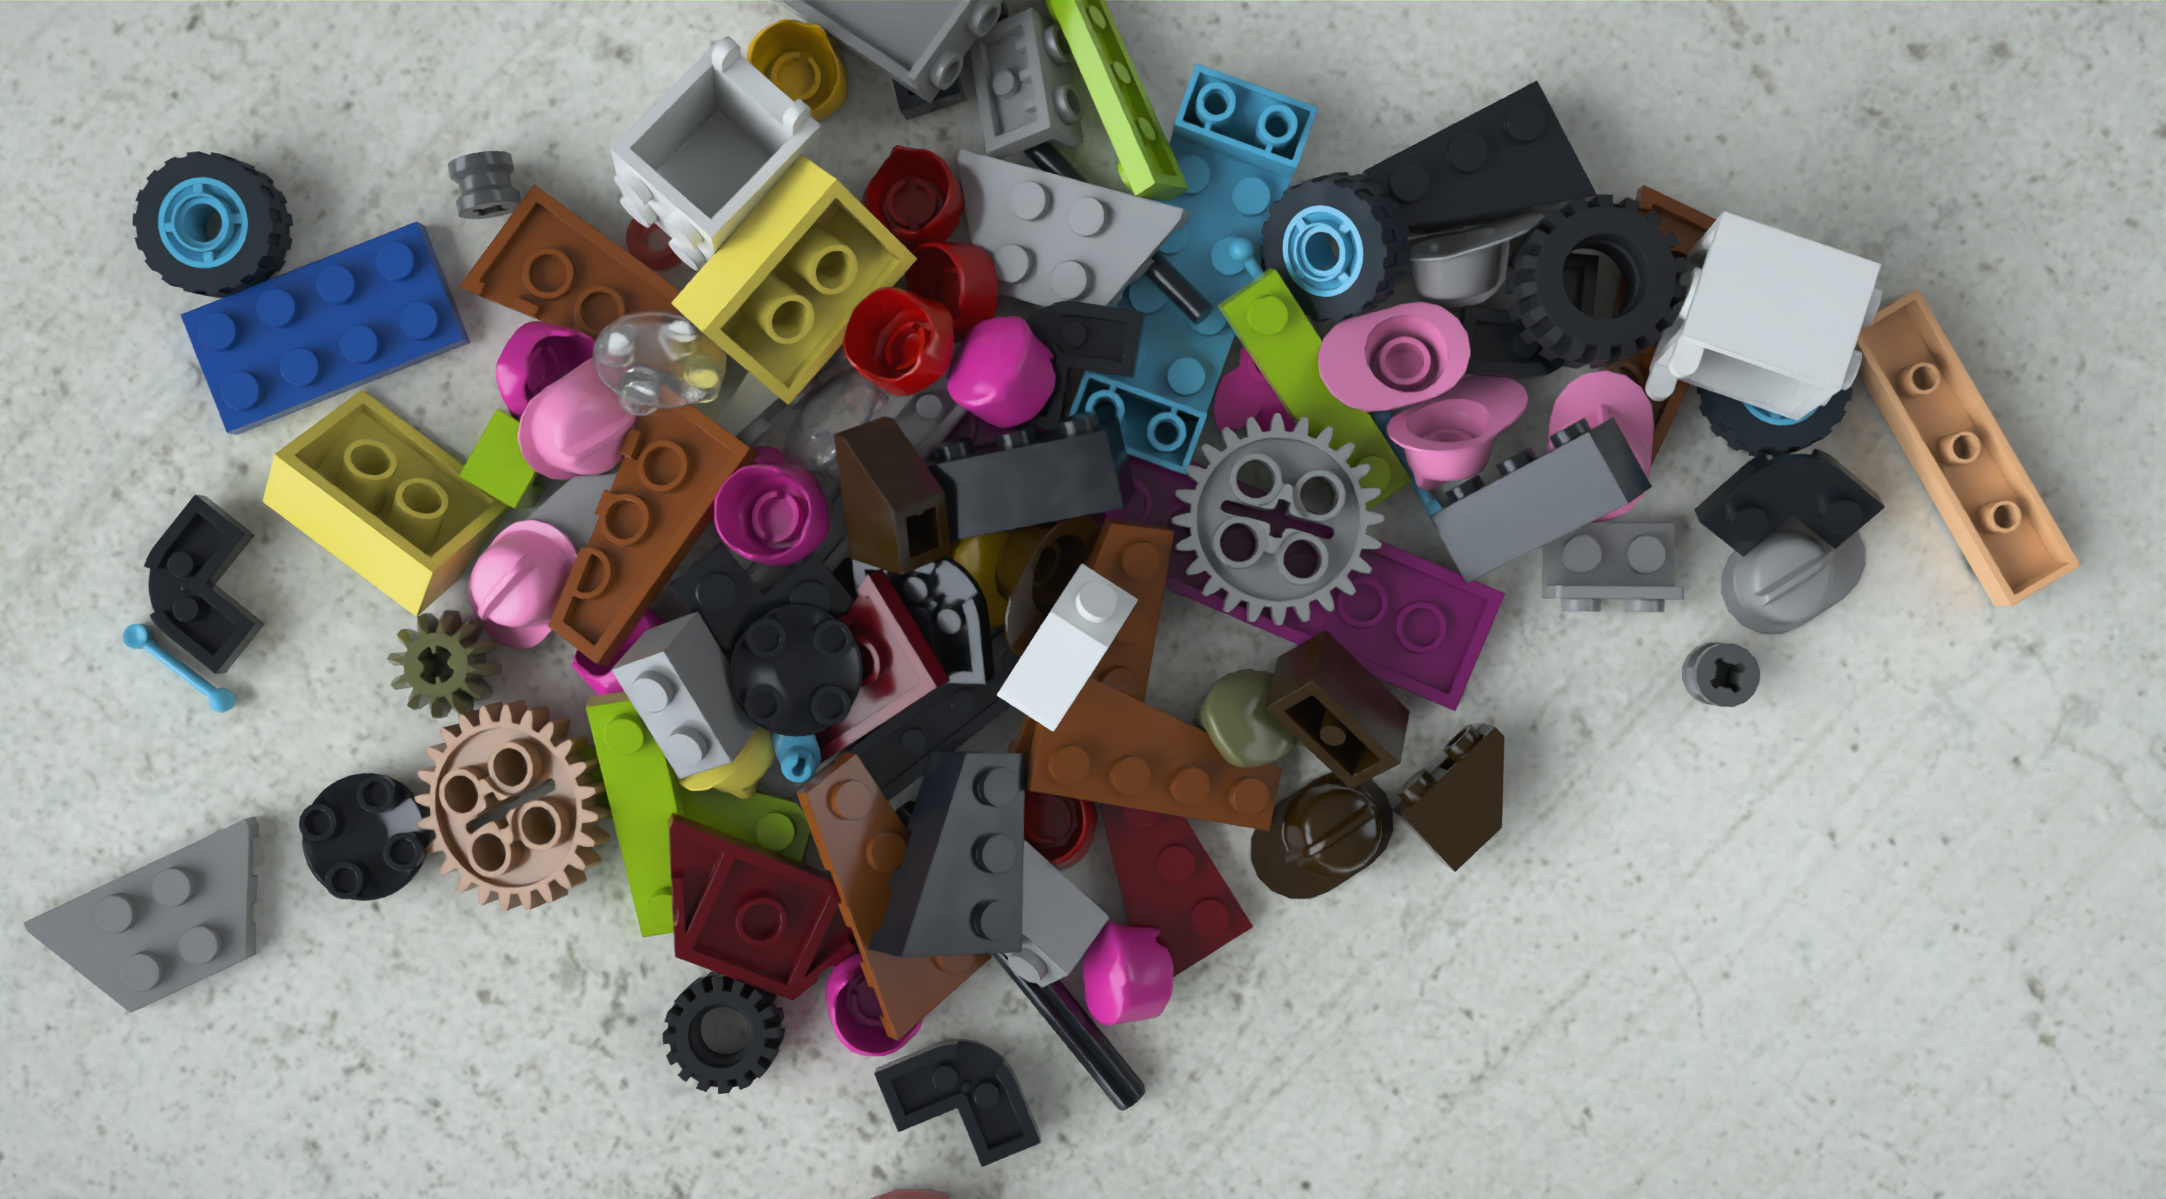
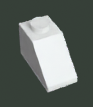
M1081 564L997 696L1054 732L1107 651L1138 599L1089 567Z

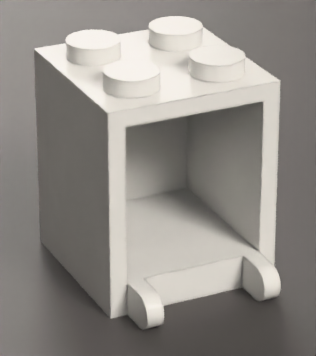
M729 36L724 39L720 37L610 148L617 174L614 180L620 187L623 195L620 203L643 226L649 228L653 223L658 225L672 238L668 244L674 253L689 267L698 270L715 254L801 154L820 167L821 125L811 117V108L801 99H797L795 102L791 100L742 57L740 46Z
M1724 211L1688 252L1686 258L1687 272L1681 274L1678 284L1687 286L1685 299L1673 307V310L1679 313L1673 325L1661 332L1662 337L1658 341L1649 368L1651 371L1645 387L1647 395L1652 400L1663 401L1673 393L1677 380L1796 421L1800 420L1819 405L1825 406L1834 394L1841 389L1847 390L1853 383L1862 360V352L1854 350L1861 327L1866 329L1871 324L1882 299V290L1874 288L1882 264Z

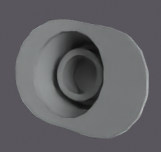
M1527 213L1515 215L1461 232L1428 235L1408 240V248H1411L1410 261L1408 262L1418 290L1420 302L1438 305L1443 308L1472 306L1487 300L1498 291L1506 278L1511 239L1539 226L1541 221L1544 220L1543 214Z
M1791 515L1744 557L1736 551L1729 556L1721 578V594L1728 612L1742 626L1761 634H1783L1799 628L1844 599L1858 584L1865 567L1864 544L1857 531L1837 549H1834L1796 517Z

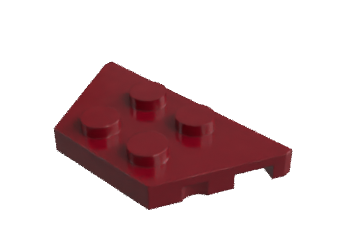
M672 812L668 820L673 943L676 958L794 1001L817 982L822 971L828 967L837 966L857 950L852 928L846 927L838 906V902L841 899L831 874Z

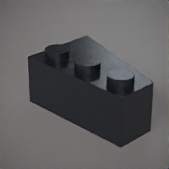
M1538 81L1381 161L1362 173V175L1370 177V182L1375 185L1381 184L1389 191L1387 194L1393 202H1398L1403 211L1401 216L1404 224H1408L1409 237L1459 230L1466 226L1490 223L1515 215L1552 213L1557 208L1560 210L1572 200L1584 197L1586 202L1597 196Z
M990 751L931 752L907 826V830L912 832L900 869H894L887 888L892 890V894L880 930L874 929L868 947L869 950L900 958L1022 952L1025 753Z

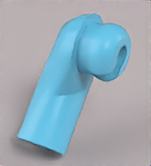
M771 732L772 746L781 764L784 776L790 781L797 783L810 780L815 775L821 761V751L815 734L793 737Z

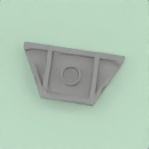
M959 149L957 161L971 243L986 251L992 259L995 267V276L998 279V293L1044 307L1053 305L1055 302L1075 301L1115 308L1122 300L1124 289L1130 283L1141 278L1154 262L1151 257L1175 229L1181 231L1190 219L1191 212L1179 207Z
M256 817L244 819L24 922L27 932L130 1013L256 955V924L252 918V909L257 901L258 875H252L253 838L259 837Z

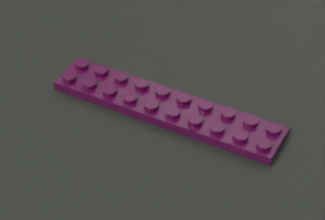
M1065 407L1063 418L1069 416L1071 409ZM967 411L942 442L961 437H971L973 446L995 442V433L1004 429L989 424ZM1034 428L1035 433H1040V432L1049 431V430ZM1127 455L1136 491L1124 508L1087 515L1097 523L1099 532L1106 518L1164 525L1174 530L1164 589L1297 645L1327 630L1375 678L1453 711H1456L1505 596V593L1475 580L1466 584L1461 574L1378 540L1382 543L1381 548L1372 550L1362 549L1359 555L1372 568L1370 574L1350 571L1347 575L1356 592L1353 595H1347L1336 588L1330 591L1334 603V610L1331 612L1325 611L1313 600L1309 602V621L1301 622L1293 607H1287L1283 624L1274 625L1270 608L1263 607L1257 620L1250 622L1247 621V602L1241 600L1229 613L1222 610L1227 593L1222 588L1209 596H1203L1201 591L1210 576L1206 571L1187 575L1185 570L1197 559L1195 551H1176L1175 549L1176 544L1190 537L1189 528L1172 524L1173 517L1189 513L1190 505L1174 497L1176 490H1195L1197 484L1187 474L1183 475ZM1192 460L1190 461V464H1189V465L1197 466V467H1200V468H1203V469H1206V468H1207L1206 466H1203V465H1201V464H1199V463H1196V462H1194V461H1192ZM1236 481L1240 491L1250 498H1261L1267 494V492L1244 482ZM1223 501L1221 504V509L1225 513L1267 522L1270 524L1269 535L1277 538L1281 530L1289 528L1325 539H1330L1333 536V530L1328 526L1286 517L1284 515L1285 505L1277 502L1276 507L1270 511L1256 510L1231 501ZM1231 525L1223 531L1220 537V547L1228 559L1234 562H1242L1252 555L1255 549V539L1248 528L1242 525ZM1294 541L1287 547L1284 553V564L1291 575L1297 578H1304L1314 571L1317 565V555L1310 544L1304 541Z

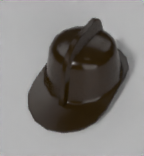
M1084 515L1063 519L1059 522L1052 521L1016 528L1001 549L994 579L997 592L1008 603L1005 616V638L1010 651L1019 657L1025 652L1080 565L1084 564L1086 566L1100 534L1097 523L1089 516Z
M1331 772L1316 778L1274 806L1270 831L1255 829L1251 837L1250 859L1258 878L1271 891L1289 899H1311L1331 891L1372 864L1386 850L1393 832V810L1386 793L1372 779L1350 789Z

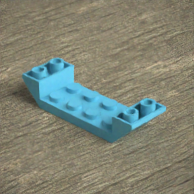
M1196 63L1169 142L1189 189L1171 201L1149 200L1179 207L1191 212L1189 222L1181 231L1175 229L1158 251L1214 308L1204 321L1195 325L1145 274L1138 281L1130 283L1124 289L1122 300L1115 308L1145 313L1135 378L1085 370L1069 416L1094 411L1097 413L1098 421L1118 417L1127 455L1186 475L1185 469L1192 459L1208 414L1207 411L1235 336V332L1217 305L1254 280L1243 263L1236 262L1230 257L1229 245L1236 238H1247L1254 247L1253 257L1259 265L1261 264L1260 246L1263 245L1264 234H1261L1263 223L1268 221L1270 216L1269 209L1274 201L1280 200L1284 196L1283 192L1289 187L1318 107Z

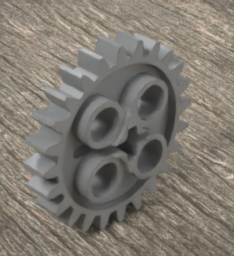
M1275 413L1272 416L1268 432H1262L1254 417H1249L1245 421L1246 437L1241 440L1230 428H1224L1221 431L1222 441L1225 446L1222 452L1206 443L1200 448L1203 457L1209 464L1208 467L1203 469L1187 465L1185 469L1187 476L1197 484L1195 490L1183 489L1176 490L1175 498L1190 505L1189 513L1180 514L1172 518V524L1189 528L1190 537L1176 544L1175 549L1176 551H1195L1197 559L1185 570L1186 574L1193 575L1206 571L1210 578L1205 583L1201 594L1206 597L1222 588L1227 592L1222 610L1227 613L1233 610L1241 600L1247 602V621L1250 622L1257 620L1263 607L1270 608L1274 625L1283 624L1287 607H1293L1301 622L1309 621V602L1313 600L1325 611L1331 612L1334 610V603L1330 591L1336 588L1344 594L1353 595L1356 591L1347 577L1348 573L1354 571L1356 573L1370 574L1372 570L1367 562L1359 557L1361 550L1379 549L1382 545L1377 539L1366 535L1367 526L1385 521L1384 515L1366 510V502L1379 496L1381 490L1380 488L1361 489L1358 482L1368 473L1371 466L1367 463L1350 468L1346 460L1351 455L1355 445L1350 442L1341 446L1336 451L1330 448L1329 443L1333 433V428L1330 426L1322 430L1315 439L1308 436V417L1305 416L1298 420L1292 432L1285 431L1284 421L1280 413ZM1249 462L1258 463L1268 470L1271 477V487L1264 497L1250 498L1240 491L1236 481L1237 473L1242 465ZM1309 479H1320L1326 482L1332 490L1333 503L1330 509L1323 515L1313 514L1302 505L1300 491L1303 484ZM1223 501H1231L1256 510L1270 511L1276 507L1277 502L1285 505L1284 515L1286 517L1328 526L1333 530V536L1330 539H1325L1289 528L1281 530L1277 538L1269 535L1270 524L1267 522L1225 513L1221 509V504ZM1242 525L1253 534L1255 549L1247 560L1234 562L1223 554L1220 547V537L1228 526ZM1294 541H1304L1310 544L1317 555V565L1314 571L1304 578H1297L1291 575L1284 564V553L1287 547Z

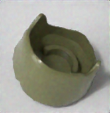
M1251 668L1228 673L1215 682L1195 713L1193 724L1201 726L1207 731L1212 743L1229 764L1242 768L1269 765L1290 753L1298 742V739L1265 709L1274 675L1271 672L1255 671Z

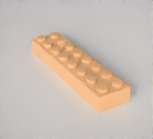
M1919 289L1905 293L1880 307L1871 324L1866 329L1861 327L1854 350L1862 352V360L1857 373L1994 606H2013L2081 566Z

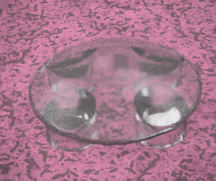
M648 310L624 315L609 323L600 332L593 349L594 367L600 379L610 390L619 395V404L625 411L639 416L649 415L657 408H679L697 402L708 403L714 401L720 395L722 381L726 373L727 360L725 351L684 315L674 312Z
M854 367L835 374L804 402L793 419L783 444V463L801 466L812 474L818 472L826 479L838 476L839 470L834 434L882 417L887 410L889 397L877 385L863 378Z

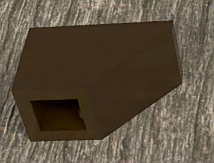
M883 416L835 433L834 440L850 559L903 575L951 555L945 492L894 418Z
M1484 723L1477 730L1470 724L1458 732L1443 749L1448 757L1431 773L1424 768L1414 774L1397 792L1402 801L1392 809L1438 859L1454 872L1502 828L1504 735L1495 726Z

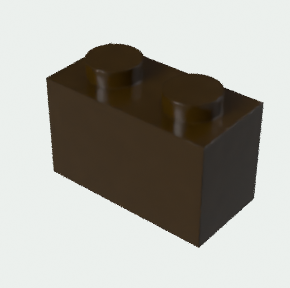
M1327 630L1278 657L1265 709L1350 789L1401 763L1410 711Z

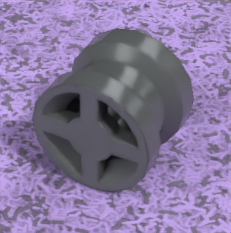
M505 151L471 153L455 158L447 164L451 180L459 184L461 195L456 200L459 217L464 219L497 217L514 212L520 204V192L511 186L509 177L514 170L510 153Z
M1705 643L1694 648L1687 655L1682 666V681L1686 691L1697 701L1707 705L1735 707L1745 703L1755 694L1760 682V669L1755 657L1747 649L1739 645ZM1731 669H1734V670L1731 672V678H1730V680H1729V683H1730L1731 685L1729 686V685L1727 684V682H1726V680H1727V678H1728V671H1730Z

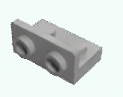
M1030 7L997 22L985 36H978L970 47V55L986 153L1001 160L1051 139H1055L1069 147L1083 143L1080 120L1084 116V108L1081 97L1074 87L1070 61L1073 59V53L1060 24Z
M1588 523L1544 545L1542 598L1561 599V611L1601 612V599H1625V612H1664L1665 600H1684V587L1675 586L1676 523Z

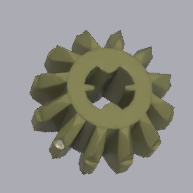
M445 610L439 620L432 613H423L417 617L418 632L412 629H401L397 633L400 643L407 648V651L390 653L387 660L394 666H404L405 674L395 677L392 680L391 686L395 690L413 687L407 702L409 708L412 710L422 709L429 703L431 716L440 719L446 718L451 708L459 715L474 711L473 697L481 700L491 698L494 692L491 686L482 678L483 676L500 675L503 668L498 663H486L485 655L494 652L499 647V643L494 638L477 641L484 625L481 620L469 619L462 625V619L457 610ZM450 652L452 655L449 657L447 664L454 672L452 675L441 676L440 672L444 664L437 657L439 653Z

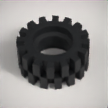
M710 972L702 979L699 977L676 998L675 1004L667 1012L664 1021L668 1023V1028L662 1033L663 1045H670L671 1051L666 1055L670 1066L677 1062L682 1068L678 1076L685 1082L690 1077L697 1080L696 1089L707 1092L710 1087H718V1094L730 1093L733 1087L738 1086L742 1090L750 1086L757 1077L760 1079L768 1070L780 1051V1044L784 1040L785 1028L781 1027V1022L785 1016L783 1008H777L774 1003L777 995L717 972ZM719 1007H727L739 1012L748 1025L749 1034L746 1045L738 1052L732 1054H720L710 1049L704 1042L701 1034L702 1020L707 1012Z

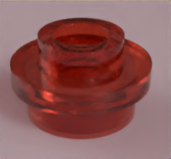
M633 218L626 233L627 247L633 257L653 271L670 270L682 263V260L669 245L660 251L649 247L650 235L655 230L661 229L658 225L653 223L647 228Z

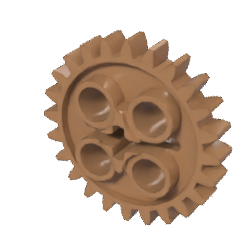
M522 700L504 705L502 702L480 706L478 710L458 715L459 724L443 727L440 730L445 743L430 746L426 750L437 766L418 770L417 774L423 781L431 785L430 792L415 796V802L430 807L431 816L423 818L417 823L418 828L434 830L436 838L425 848L427 853L443 850L447 858L439 870L441 875L458 870L461 876L457 890L463 893L479 886L478 902L481 905L499 899L503 911H508L520 905H523L525 910H531L569 895V889L584 884L587 881L584 870L597 866L602 861L592 847L608 842L611 838L605 830L597 826L598 820L612 816L610 807L598 803L597 795L606 792L604 781H594L592 772L600 766L598 757L585 760L581 754L589 738L587 735L568 739L566 736L570 726L569 718L564 717L549 722V707L543 705L527 709L526 702ZM521 754L524 756L526 760L527 772L523 768ZM554 780L556 787L550 793L509 811L506 817L491 821L476 831L473 829L472 823L477 818L518 800L521 794L536 790L546 785L549 781ZM473 783H474L475 786H476V789H477V792H478V797L476 796V794H475V792H474ZM549 812L554 817V821L556 824L555 830L550 824ZM500 840L504 844L506 855L502 851Z

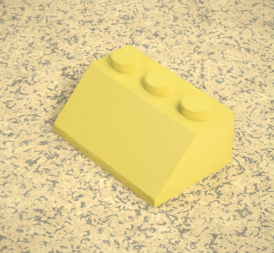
M801 154L671 304L714 343L789 405L843 344L844 334L854 308L872 291L883 287H893L917 258L835 177Z
M364 390L357 392L274 454L263 502L416 617L458 581L511 510L509 505L461 478L459 475L464 467L463 464Z

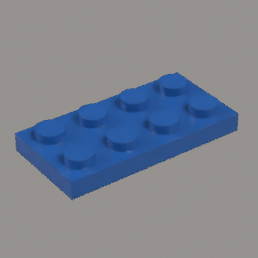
M417 221L249 287L241 292L231 294L181 314L182 321L227 433L235 435L471 343L426 228Z

